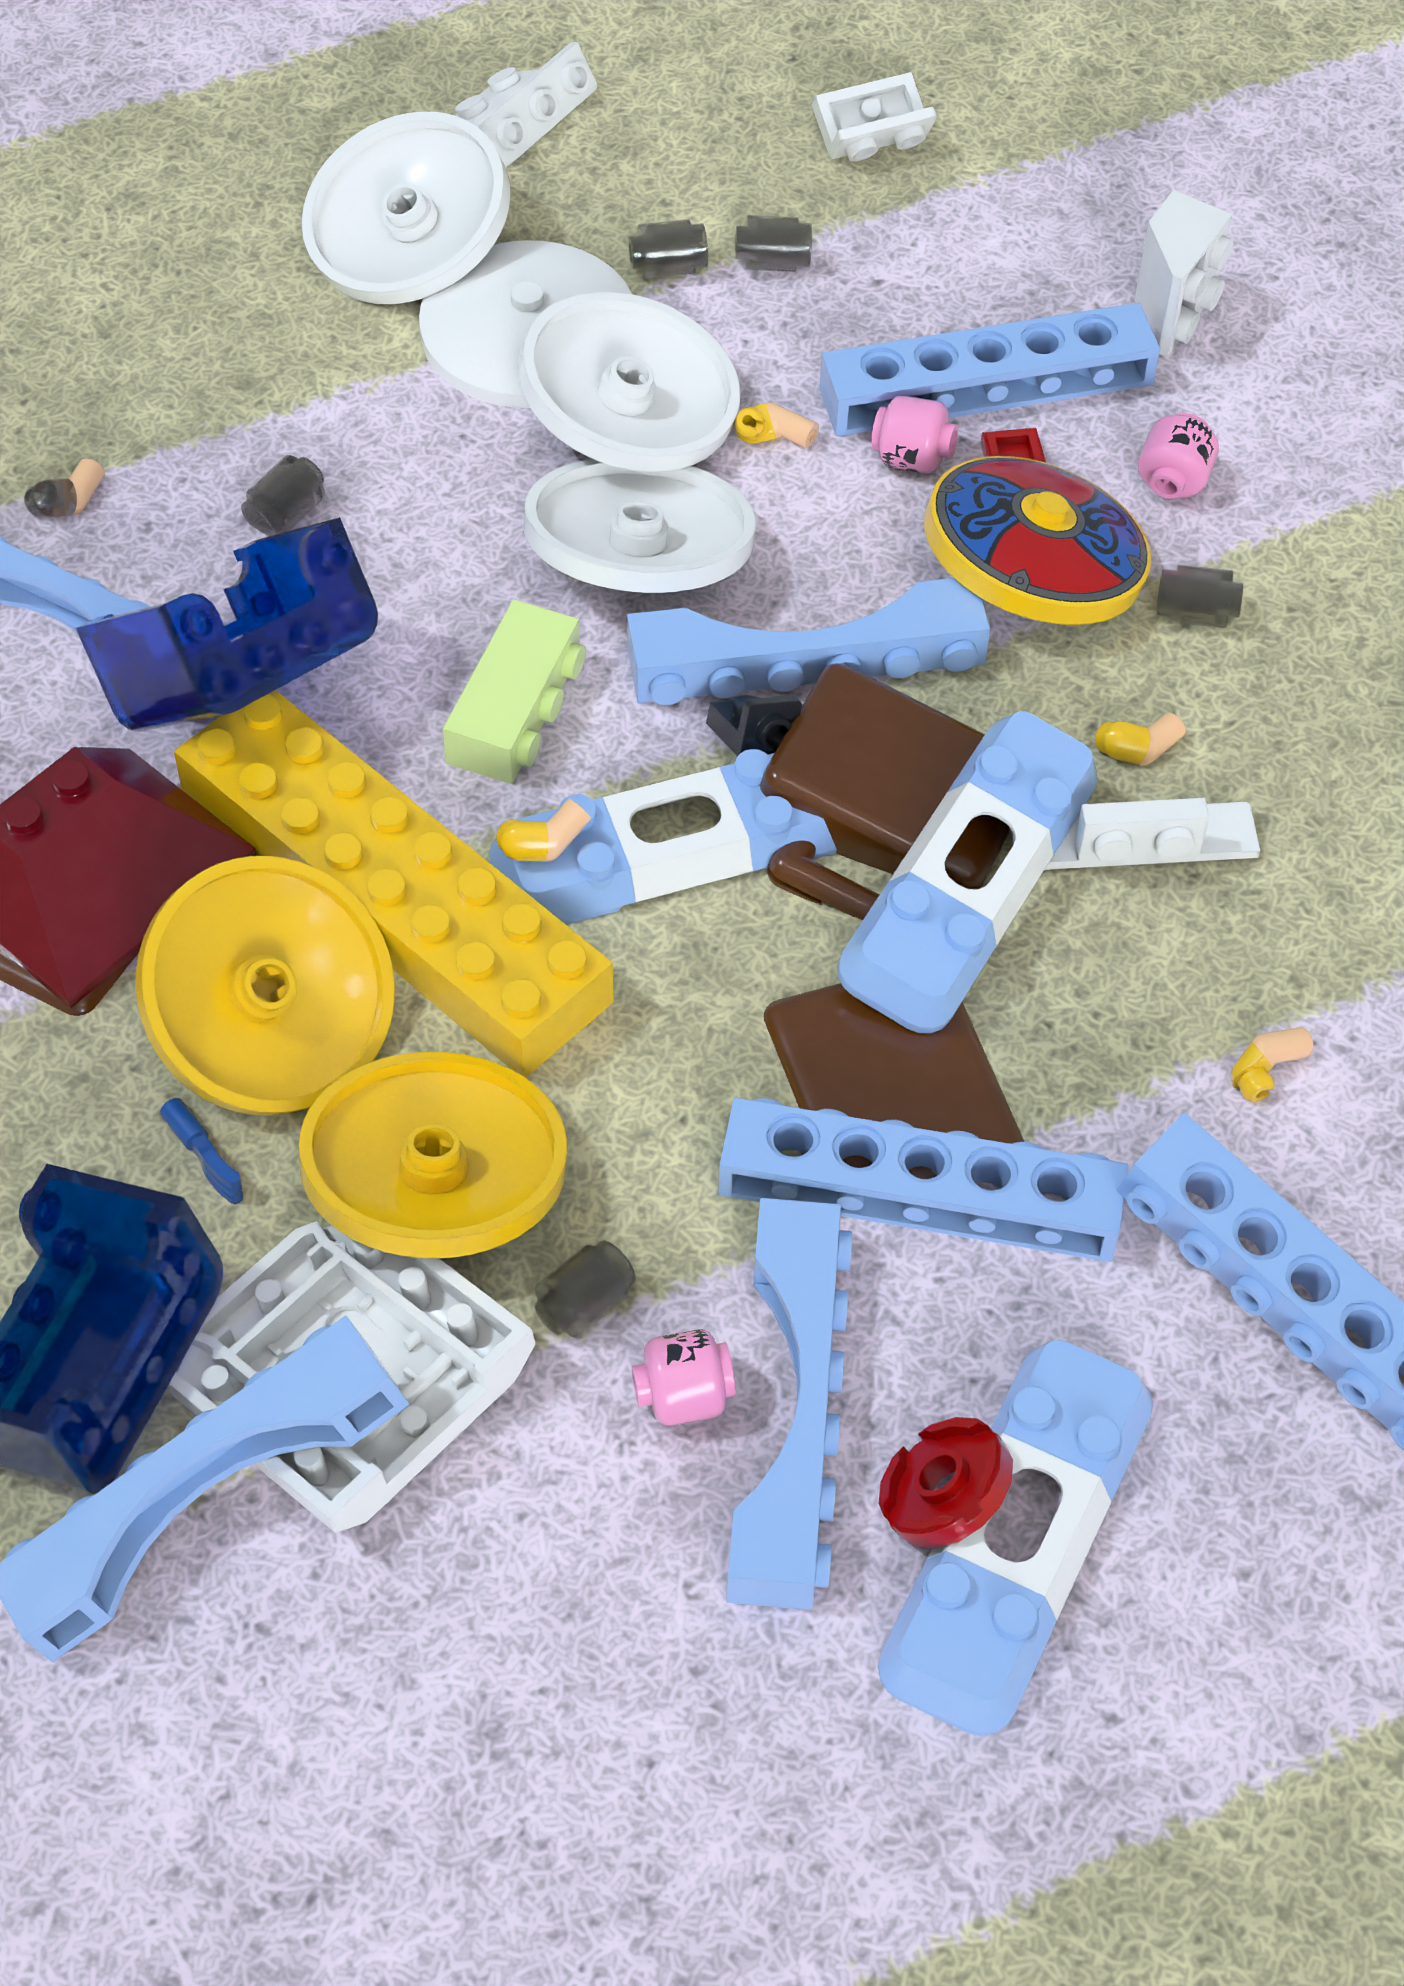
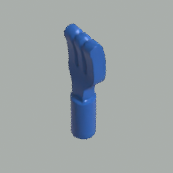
M173 1098L167 1101L160 1110L162 1118L186 1149L193 1151L199 1158L204 1175L213 1188L231 1204L240 1203L243 1200L240 1174L233 1170L219 1156L208 1139L207 1131L182 1099Z

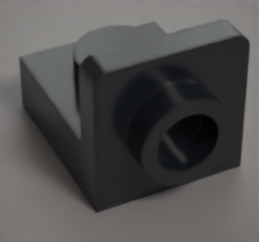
M741 695L736 697L735 700L710 702L706 724L737 757L743 751L750 749L760 750L769 755L775 753L786 732L792 727L793 720L801 712L802 703L794 695L762 698Z

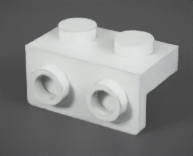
M911 72L816 95L812 102V108L831 159L848 156L849 161L852 162L861 161L873 156L880 147L896 144L897 149L903 150L919 145L926 139L937 119L934 107L923 108Z

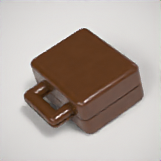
M834 663L825 667L801 707L800 714L793 720L792 727L786 732L768 763L760 783V789L766 797H782L790 803L791 807L823 818L836 846V854L894 874L985 734L846 664ZM991 815L974 817L946 857L944 862L945 871L949 878L967 889H980L1009 834V826ZM800 840L788 843L773 854L767 867L770 881L775 886L819 905H822L823 901L852 917L864 920L880 895L813 861L816 847L809 841Z
M841 983L778 999L766 1007L763 1016L764 1022L800 1109L812 1111L833 1109L854 1118L878 1122L899 1120L910 1124L914 1128L944 1133L964 1131L977 1136L979 1139L1009 1144L1025 1142L963 1002L950 1022L943 1029L934 1033H917L905 1028L852 996L843 988ZM852 1155L843 1159L847 1165L855 1168H864L873 1164L869 1159L859 1155ZM917 1166L908 1170L913 1176L920 1179H931L937 1176L932 1169L924 1166Z

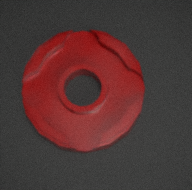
M954 1417L931 1424L918 1433L922 1441L915 1444L909 1452L903 1446L892 1457L880 1482L878 1504L883 1516L889 1521L895 1533L912 1546L936 1549L960 1542L983 1527L1001 1507L1012 1484L1013 1458L1002 1438L993 1432L987 1424L977 1418ZM955 1472L952 1479L945 1486L935 1490L942 1478Z

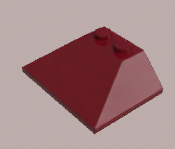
M73 747L0 804V949L69 1008H72L139 952L144 935L152 919L176 890L197 874L214 865L236 858L256 856V849L130 748Z

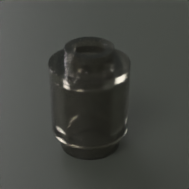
M747 215L746 226H736L735 259H745V270L796 272L797 266L810 267L812 250L811 223H799L798 217Z
M690 219L638 224L637 236H630L628 238L632 269H642L644 279L695 274L696 268L708 266V243L703 223L691 224Z
M285 455L247 491V500L242 503L241 511L252 527L269 538H275L281 531L287 534L325 498L324 476L320 469L308 458Z
M1178 564L1176 570L1162 569L1156 615L1171 617L1170 623L1226 628L1228 617L1239 618L1243 583L1233 582V570Z
M602 1240L595 1246L584 1245L536 1284L535 1294L538 1301L534 1305L535 1311L542 1323L551 1332L557 1335L566 1332L571 1337L578 1338L628 1297V1288L636 1280L634 1269L622 1251L608 1241Z

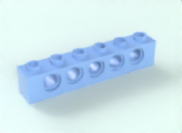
M1139 302L822 352L819 390L835 435L842 436L872 431L879 408L882 406L887 407L896 396H909L942 402L947 407L949 418L1150 386L1154 383L1160 347Z
M734 1097L719 1165L718 1195L760 1202V1198L841 1204L840 1216L1112 1262L1120 1233L1124 1197L1116 1190L1127 1175L1128 1163L1110 1161L1107 1157L1096 1153L1075 1155L1045 1150L1041 1146L1030 1142L1009 1144L979 1139L977 1136L964 1131L944 1133L914 1128L910 1124L899 1120L878 1122L854 1118L833 1109H821L818 1111L784 1106L780 1102L768 1098L747 1100ZM793 1149L804 1153V1155L790 1157L780 1152ZM859 1155L869 1159L873 1164L864 1168H855L847 1165L843 1159L848 1156ZM924 1166L932 1169L937 1176L931 1179H920L913 1176L908 1170L913 1167ZM989 1182L997 1185L1000 1189L985 1190L979 1187L977 1183ZM1054 1193L1062 1196L1066 1201H1051L1042 1194Z
M1183 1112L1133 1165L1116 1191L1127 1200L1128 1206L1137 1217L1146 1223L1155 1224L1176 1242L1180 1252L1187 1261L1199 1269L1209 1271L1231 1291L1235 1302L1243 1310L1251 1315L1260 1316L1283 1336L1286 1346L1295 1356L1303 1361L1313 1363L1337 1384L1340 1394L1350 1404L1359 1409L1367 1410L1390 1430L1395 1443L1404 1450V1387L1399 1379V1375L1404 1376V1302ZM1186 1192L1200 1196L1206 1202L1209 1209H1203L1194 1205L1189 1200ZM1238 1237L1252 1241L1259 1249L1261 1255H1255L1247 1251L1241 1245ZM1291 1283H1297L1306 1288L1313 1302L1298 1296ZM1345 1329L1356 1332L1363 1339L1366 1349L1353 1344L1347 1337Z

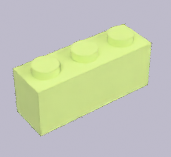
M515 599L512 600L442 729L446 764L509 784H513L522 766L531 767L539 752L541 734L539 732L544 722H555L562 707L564 698L562 688L567 678L576 680L584 665L586 647L580 644L578 618Z

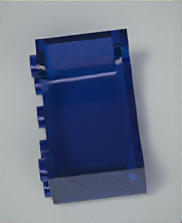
M341 518L257 539L234 550L233 553L237 562L242 561V572L235 584L223 589L235 616L224 623L210 600L203 595L190 593L175 597L160 605L116 616L112 613L100 616L75 628L112 712L119 723L128 730L142 732L233 713L366 642L374 634L377 627L378 611Z
M46 1164L32 1188L22 1198L19 1207V1220L22 1224L23 1233L39 1258L26 1280L15 1291L12 1303L0 1321V1466L96 1494L111 1484L118 1476L216 1302L223 1280V1263L219 1253L184 1197Z

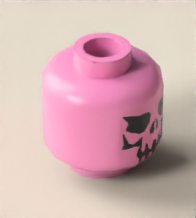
M896 396L887 407H880L872 430V448L880 453L881 460L885 466L922 474L936 471L943 457L952 458L958 440V425L950 423L949 413L944 403L909 396Z
M1179 413L1165 416L1156 421L1148 433L1138 458V473L1145 484L1154 493L1163 498L1192 497L1201 492L1209 480L1219 454L1218 439L1207 422L1196 415Z
M704 1329L650 1339L644 1348V1364L631 1366L638 1407L652 1405L656 1419L664 1426L715 1418L724 1411L726 1398L736 1396L734 1372L728 1345L726 1342L716 1344L711 1333Z

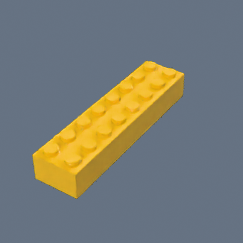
M267 682L174 750L181 788L185 793L254 846L257 856L283 857L300 861L329 874L342 883L361 901L377 923L386 942L393 970L511 1070L526 1078L614 1002L612 961Z

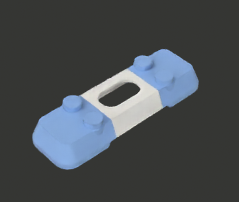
M1020 711L996 721L988 729L844 948L837 965L838 978L843 988L855 998L909 1030L917 1033H934L943 1029L954 1016L992 952L1078 818L1082 804H1086L1094 792L1098 777L1091 750L1085 744L1026 711ZM980 815L994 816L1011 828L1014 834L1013 847L992 880L985 887L980 889L962 887L950 879L946 873L944 863L946 857L974 817Z
M750 749L740 753L734 764L593 800L582 794L566 797L560 803L559 808L569 798L582 807L592 819L559 857L553 861L513 860L507 857L502 849L499 848L496 839L491 845L489 857L490 864L563 923L568 925L617 912L622 906L760 869H767L773 854L782 846L794 841L804 840L813 843L816 847L813 860L836 854L837 849L823 818L791 807L790 803L782 797H766L762 793L760 783L774 753L767 755L763 751ZM699 795L713 800L721 813L720 821L711 829L659 843H648L640 840L635 836L630 827L631 818L637 811ZM559 808L515 820L548 822Z
M1062 1340L1043 1344L1031 1350L1027 1355L991 1429L1007 1445L1013 1458V1474L1023 1469H1035L1048 1474L1057 1481L1062 1492L1060 1506L1039 1550L1034 1557L1027 1561H1008L997 1556L989 1549L984 1536L989 1520L983 1527L960 1542L931 1549L881 1651L878 1671L880 1681L888 1693L899 1701L970 1734L978 1736L992 1735L1006 1728L1016 1713L1059 1615L1150 1420L1153 1408L1151 1393L1135 1372Z

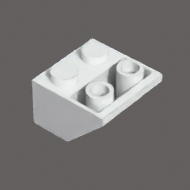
M1176 190L1171 192L1148 222L1134 299L1136 303L1140 302L1160 347L1159 354L1166 357L1169 356L1179 341L1187 344L1191 340L1198 327L1202 310L1212 311L1217 305L1225 285V281L1219 279L1220 270L1226 264L1233 247V240L1228 238L1232 214Z

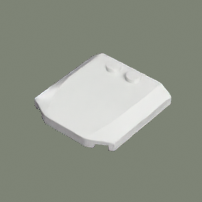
M316 1221L292 1231L194 1318L186 1336L190 1344L178 1372L171 1369L166 1382L172 1396L197 1416L202 1412L217 1408L242 1390L246 1382L254 1374L263 1369L274 1367L291 1355L293 1351L298 1350L314 1331L324 1326L333 1325L346 1315L374 1351L410 1405L352 1447H315L279 1454L254 1464L334 1533L368 1522L516 1381L535 1346V1340L530 1327L439 1258H415L383 1252L349 1238L332 1225L322 1229Z

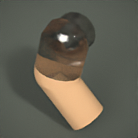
M84 458L79 461L70 478L46 479L29 487L24 495L25 507L32 515L38 517H62L79 514L86 508L104 478L105 471L98 462Z

